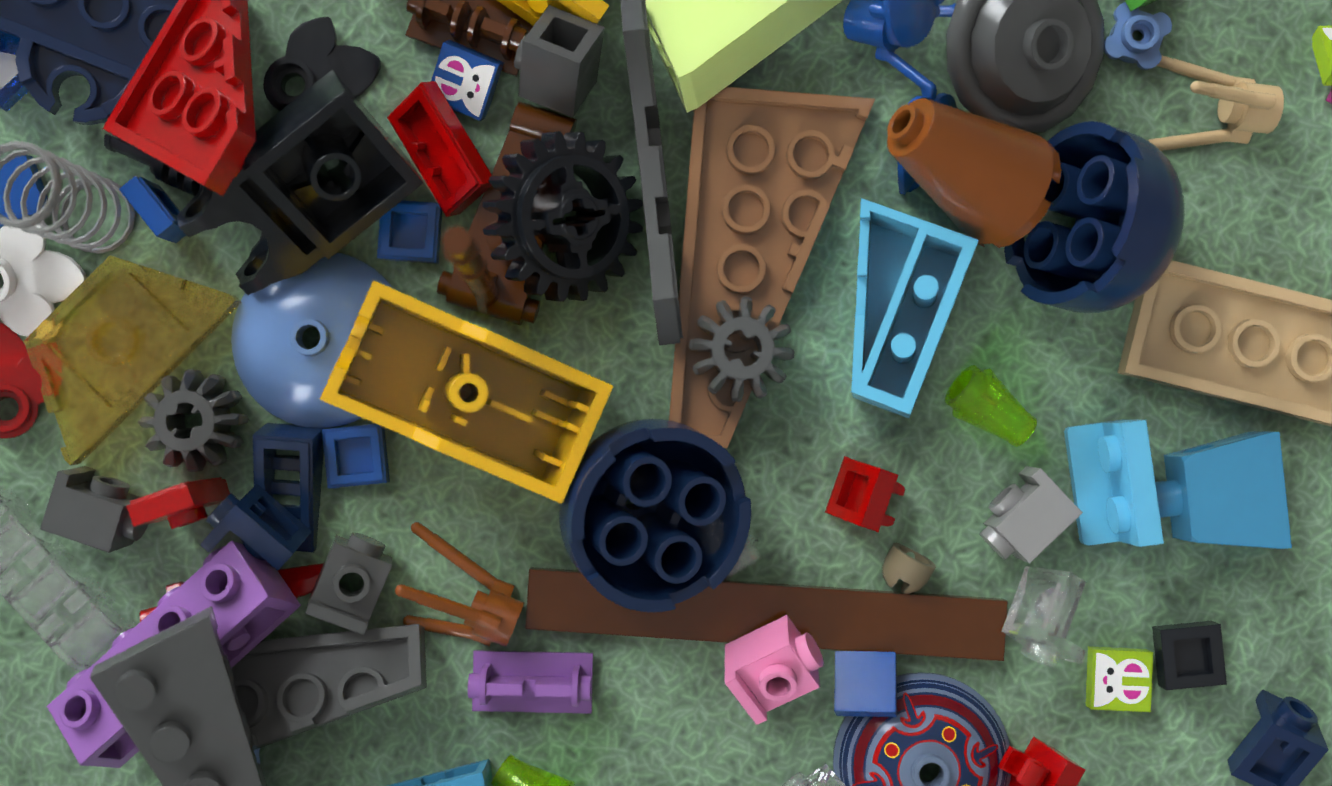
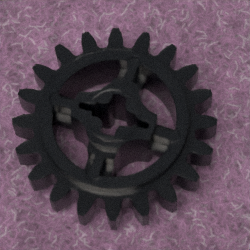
M561 131L542 133L541 141L538 138L521 141L522 155L508 154L502 157L503 164L509 171L510 176H490L489 178L490 184L501 193L500 199L488 200L483 202L482 205L487 211L498 215L496 223L490 224L483 229L484 235L500 236L502 239L501 245L492 252V259L512 260L506 271L505 278L511 281L525 280L524 293L540 296L544 294L546 300L564 302L566 298L569 300L585 301L588 298L589 291L605 293L608 291L605 275L623 277L625 275L618 256H636L637 254L635 247L627 242V235L643 231L641 224L629 219L630 212L636 211L643 206L642 200L628 199L626 197V191L636 182L635 176L617 177V172L624 158L621 155L603 157L606 142L603 140L586 142L584 132L565 133L564 136ZM574 174H576L586 184L590 193L587 191V189H584L582 181H576ZM576 211V215L565 217V220L559 223H552L554 219L562 218L564 214ZM535 236L543 244L547 245L549 252H556L558 264L545 255L539 247Z

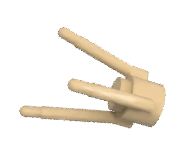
M1161 55L1162 58L1157 65L1158 67L1200 80L1194 81L1191 84V91L1219 99L1218 119L1222 123H1227L1228 127L1227 129L1147 140L1160 151L1224 142L1248 144L1253 132L1269 134L1278 126L1284 108V95L1279 86L1257 84L1255 79L1234 77Z

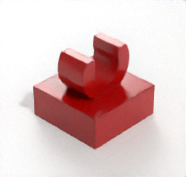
M844 456L825 513L879 532L881 525L892 526L894 524L895 518L885 514L892 493L903 496L906 489L902 484L896 482L898 474Z
M1034 736L1025 752L1009 745L998 765L1001 770L1011 774L1009 786H1077L1086 771L1054 747Z

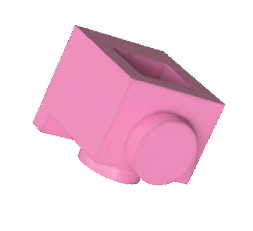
M788 615L725 644V684L756 725L767 721L768 711L820 688L818 669L824 665L820 649L809 633L800 634Z

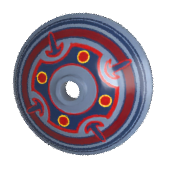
M925 672L907 673L897 676V717H844L834 744L833 773L836 786H1009L1011 774L1001 770L998 765L1010 743L1000 717L986 699L963 682L941 674ZM927 763H936L939 765L937 777L931 781L921 780L919 777L921 768Z

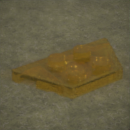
M111 255L101 263L24 340L32 367L38 371L42 379L41 393L48 413H55L66 446L60 448L64 460L69 465L81 464L144 401V397L148 393H152L161 384V379L169 376L238 307L241 301L234 295Z

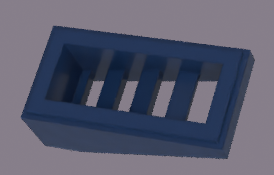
M266 423L253 434L254 486L258 484L272 497L273 494L300 496V505H281L297 519H301V522L312 531L296 551L314 553L317 547L324 457L322 429L324 428ZM277 449L299 451L300 456L276 455ZM275 470L299 471L300 481L274 479Z

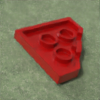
M178 0L102 129L221 196L225 194L232 180L242 170L245 158L256 141L248 0Z

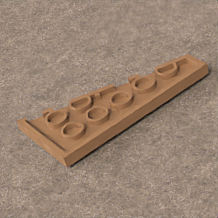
M726 87L694 110L679 290L683 339H680V343L675 344L670 421L696 429L719 443L723 448H728L752 388L749 380L744 381V395L740 402H733L731 400L730 392L733 380L728 378L716 394L708 391L710 382L719 372L713 367L704 374L695 375L692 369L693 365L699 361L711 357L710 352L690 350V340L700 338L712 341L713 336L701 330L697 325V321L704 315L721 326L723 323L716 310V304L719 301L725 300L730 306L733 317L736 318L739 317V304L742 297H751L753 306L750 318L757 320L761 311L767 305H771L776 311L765 326L771 331L780 325V321L810 255L875 98ZM739 333L727 338L733 343L730 348H724L728 360L740 359L744 367L752 365L755 359L750 357V354L758 351L756 342L753 339L743 341Z

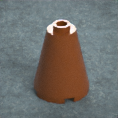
M920 98L903 105L893 114L887 128V147L889 152L964 235L979 240L977 245L985 247L984 244L992 243L998 248L1009 246L1026 236L1046 215L1051 202L1044 197L1048 191L1051 179L1059 184L1062 170L1059 153L1043 137L926 98Z

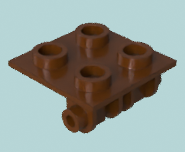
M408 0L407 12L412 13L413 16L405 34L407 37L441 49L443 42L452 40L504 62L502 72L518 76L519 69H516L514 66L515 55L522 38L530 32L533 25L497 0Z

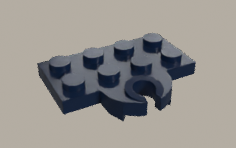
M0 0V31L20 38L15 58L20 83L24 84L41 107L53 115H56L62 106L59 97V89L62 82L72 76L85 77L90 85V95L85 103L74 109L73 122L81 125H95L105 123L178 0Z

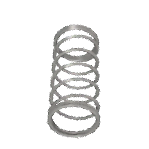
M13 141L0 145V156L5 152L13 151L0 160V169L4 164L19 156L29 154L41 156L32 158L17 167L7 180L3 199L5 212L10 219L0 214V224L20 228L26 233L37 234L42 238L53 239L57 243L68 244L72 248L96 254L112 251L126 241L133 230L136 214L135 209L119 190L122 186L108 178L101 177L95 172L88 171L80 165H75L65 158H60L47 150H43L32 143ZM46 162L48 166L35 173L23 189L20 201L23 219L18 220L11 210L9 197L13 182L28 167L33 164ZM50 171L52 180L47 183L40 193L36 208L37 213L29 217L26 204L29 190L38 178ZM68 178L69 185L61 191L62 180ZM90 185H95L101 199L100 217L94 228L87 234L74 238L73 234L84 226L91 213L93 195ZM104 185L112 195L116 208L114 223L109 232L99 241L83 244L82 242L89 240L99 231L106 218L107 199L104 187L102 186ZM84 188L87 196L85 211L80 221L69 230L67 221L76 206L77 192ZM51 189L50 197L43 207L45 196ZM117 190L127 205L129 212L128 227L120 239L109 246L100 247L113 237L120 224L121 205L118 193L115 191ZM68 193L67 197L63 201L60 219L58 220V210L60 207V203L65 197V195ZM52 214L53 225L47 226L44 220Z

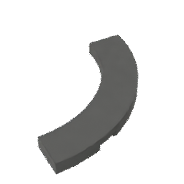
M620 0L622 32L639 159L652 298L659 345L680 343V339H683L646 3L645 0Z

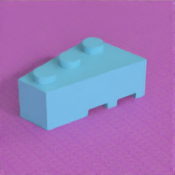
M861 198L851 388L853 398L905 418H910L973 258L978 239Z

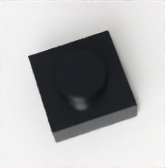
M1214 621L1152 626L1158 686L1165 690L1227 685L1221 624Z

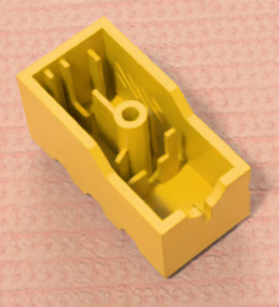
M373 280L346 345L333 368L319 400L562 504L613 389V385Z

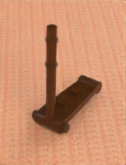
M519 101L514 110L510 129L493 169L492 176H510L509 171L503 164L502 157L508 154L522 155L521 141L537 138L541 141L542 133L561 131L564 136L565 133L575 131L577 120ZM491 186L482 196L469 231L462 227L454 226L443 234L444 255L453 264L454 271L453 273L442 272L437 286V293L445 295L447 303L513 324L522 325L523 320L534 323L541 301L531 298L530 294L524 293L525 280L511 281L505 278L506 271L512 260H493L491 257L495 248L501 245L502 239L500 236H488L483 233L485 227L498 221L496 213L489 212L482 207L483 202L499 200L501 197V193ZM535 236L539 247L543 250V242Z

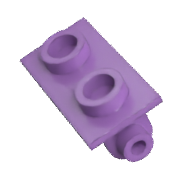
M474 650L473 673H470L468 677V698H472V711L591 714L593 653Z

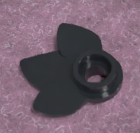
M329 17L311 19L299 25L290 34L285 56L274 61L266 71L263 83L264 93L270 104L278 111H281L301 95H287L285 86L290 78L299 76L304 79L305 88L302 92L304 93L333 69L351 92L358 97L376 79L381 68V60L378 56L363 48L337 45L335 27Z

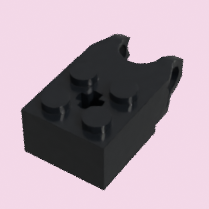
M332 69L255 131L256 141L245 158L244 166L240 173L232 180L223 196L202 185L197 195L177 215L179 228L188 237L205 230L216 229L225 223L237 221L252 224L262 231L260 239L252 248L248 259L236 273L240 282L239 287L247 295L266 288L270 284L304 273L324 256L330 259L420 187L423 181L407 156ZM329 160H339L340 163L332 169H328L324 164Z

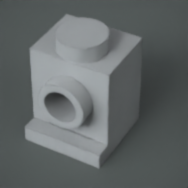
M1026 466L1018 474L1026 483L1021 488L1014 483L1005 488L992 500L988 508L994 514L983 523L986 528L979 534L1004 560L1013 554L1015 558L1031 563L1083 512L1041 468Z

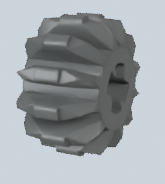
M742 297L739 304V317L736 318L733 317L728 303L725 300L719 301L716 304V310L723 323L721 326L704 315L697 321V325L701 330L713 336L712 341L696 338L691 339L689 342L690 350L710 352L711 357L693 365L692 369L695 375L704 374L715 367L719 374L710 382L708 391L716 394L722 388L727 378L733 380L730 392L733 402L742 401L744 381L749 380L752 391L757 398L760 399L767 396V389L760 374L764 373L772 381L783 383L786 379V374L783 370L773 365L771 361L772 359L791 360L794 358L795 353L793 349L788 347H774V341L784 338L791 332L788 324H782L771 331L768 330L765 324L774 316L776 309L773 306L767 305L761 311L757 320L750 318L753 306L751 297ZM739 333L743 341L753 339L756 342L758 351L750 354V357L755 359L752 365L744 367L740 359L728 360L724 348H730L733 344L727 339L728 337Z
M186 370L182 381L176 376H165L162 378L161 386L164 395L148 393L144 397L148 406L155 409L154 416H145L138 421L141 427L154 428L156 432L155 435L149 438L145 447L150 451L165 449L163 456L164 465L177 467L184 462L189 472L203 471L207 461L213 466L226 463L227 454L224 446L240 448L244 443L238 434L230 431L231 425H244L249 420L248 415L231 413L229 409L237 405L242 399L240 392L231 390L223 393L225 378L221 375L211 374L204 380L200 370ZM201 413L202 425L186 428L185 416Z

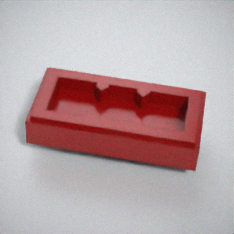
M436 81L421 82L387 118L446 217L459 215L492 186L489 182L492 174Z
M222 477L188 481L129 501L130 504L126 505L133 527L168 520L172 530L208 518L205 508L222 502L230 494L226 480L222 479Z

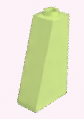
M645 0L650 36L688 113L702 106L842 0Z

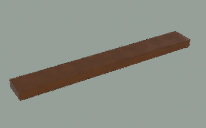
M531 567L529 569L525 629L729 643L788 615L800 634L809 633L816 641L819 649L896 652V654L1004 661L1008 601L1001 598L926 593L904 594L896 591L723 580L714 590L708 586L692 598L674 604L675 610L641 612L627 609L605 598L587 581L579 570Z

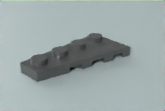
M212 606L95 665L89 678L163 786H267L261 764L257 763L251 744V731L245 712L241 711L233 685L234 676L228 656L224 655L217 633L218 624Z
M420 624L366 629L364 635L353 631L262 640L231 668L234 676L233 685L241 711L245 712L251 731L250 740L253 750L427 688L425 628Z

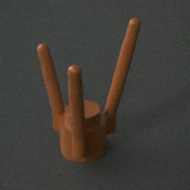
M413 523L411 531L489 589L490 593L486 594L477 590L470 607L400 584L395 588L397 596L465 619L464 624L407 615L403 618V624H420L425 628V631L471 639L489 647L491 642L506 647L524 605V602L511 597L515 586L495 578L421 523Z

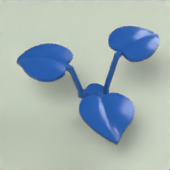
M850 0L843 19L845 36L851 41L876 47V59L888 62L921 89L922 96L912 98L909 103L920 98H926L957 108L952 95L946 93L936 95V85L895 54V50L899 47L907 48L922 42L929 34L935 18L952 17L956 3L940 5L944 0ZM898 162L899 194L905 195L907 192L917 189L919 184Z

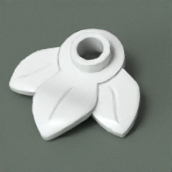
M3 226L0 229V273L4 282L2 288H0V318L4 325L19 335L35 339L57 337L60 334V327L53 303L62 302L78 292L86 282V273L71 257L57 251L45 250L46 238H42L37 234L26 233L20 228Z

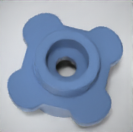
M1126 2L1120 4L1113 14L1116 23L1112 27L1110 35L1104 40V52L1111 59L1136 63L1140 69L1150 70L1161 61L1162 56L1159 48L1163 37L1171 32L1172 22L1169 16L1163 12L1153 15L1141 11L1139 8L1130 11ZM1134 31L1141 32V41H1136L1133 38L1132 34Z

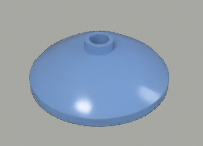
M336 253L330 259L324 256L302 274L270 284L266 288L250 295L246 293L243 295L232 327V353L243 385L255 401L266 411L288 423L312 428H333L361 419L357 415L319 399L346 345L373 280L393 288L379 272L354 257ZM314 326L320 333V341L317 346L308 349L303 344L302 335L307 328Z

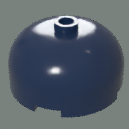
M1094 121L1082 122L1065 128L1048 140L1059 153L1062 172L1059 184L1051 179L1044 198L1051 202L1049 211L1075 218L1074 227L1069 228L1050 221L1039 222L1029 232L1026 241L1022 237L1013 244L1005 246L1004 253L1006 263L1016 266L1018 276L1024 286L1021 292L1028 298L1072 312L1100 313L1122 307L1148 291L1163 275L1171 263L1181 239L1185 205L1178 175L1167 157L1155 145L1138 135L1105 123Z
M635 420L603 433L587 446L563 503H559V525L562 540L572 562L587 581L605 598L627 609L641 612L675 610L674 604L692 598L708 586L714 590L728 576L739 560L748 538L751 523V500L745 495L741 476L734 464L736 463L735 459L719 443L687 425L670 420ZM629 499L633 504H625V503H626V500Z

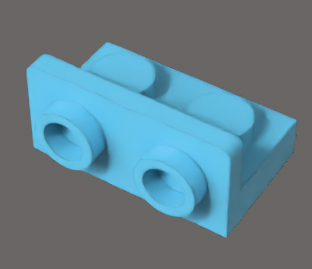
M1122 419L1067 427L1064 430L1073 500L1074 504L1083 512L1076 519L1079 541L1088 546L1112 542H1123L1137 547L1164 544L1146 420Z

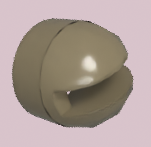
M893 543L885 557L882 573L889 587L892 588L901 579L904 582L900 593L910 594L919 591L929 581L936 565L927 557L900 543ZM913 552L915 555V559L910 557L906 553Z

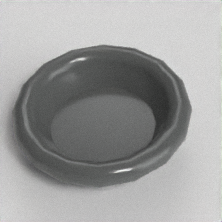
M957 0L946 33L947 71L959 102L972 114L1034 134L1046 132L1072 116L1093 89L1104 56V19L1098 1Z

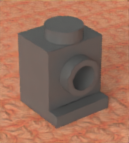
M87 466L58 471L40 530L108 553L130 546L134 540L137 541L143 536L148 524L133 527L126 505L130 504L129 501L140 498V496L128 493L130 488L128 483L111 477L94 476L96 469Z
M352 532L349 539L336 535L308 599L305 614L364 635L371 614L393 565L392 557L383 553L386 546L382 542L360 533ZM347 573H357L363 578L364 584L357 591H349L340 585L342 576Z

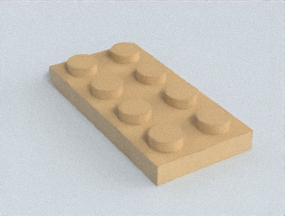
M1172 260L1158 281L1143 295L1135 299L1117 373L1332 427V300Z

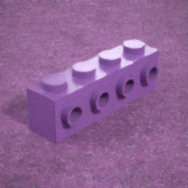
M231 540L226 546H222L210 553L204 560L203 566L185 583L163 595L157 604V608L136 627L120 634L112 643V648L90 668L73 676L67 683L66 689L47 708L79 765L121 768L139 751L89 678L95 665L212 606L218 624L217 633L223 653L228 656L232 668L301 606L279 572L267 561L260 560L251 555L243 544Z

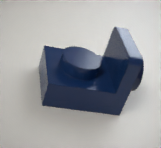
M256 484L241 500L230 493L205 520L214 529L199 545L209 553L232 531L242 540L244 547L251 555L260 560L267 561L278 571L312 531Z
M1262 690L1255 700L1261 718L1227 760L1231 775L1253 786H1299L1328 751L1318 724V718L1314 711L1302 701L1289 696L1282 699L1266 690Z

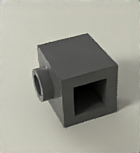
M549 5L530 32L522 38L514 60L515 68L520 70L518 96L573 118L597 82L605 27Z

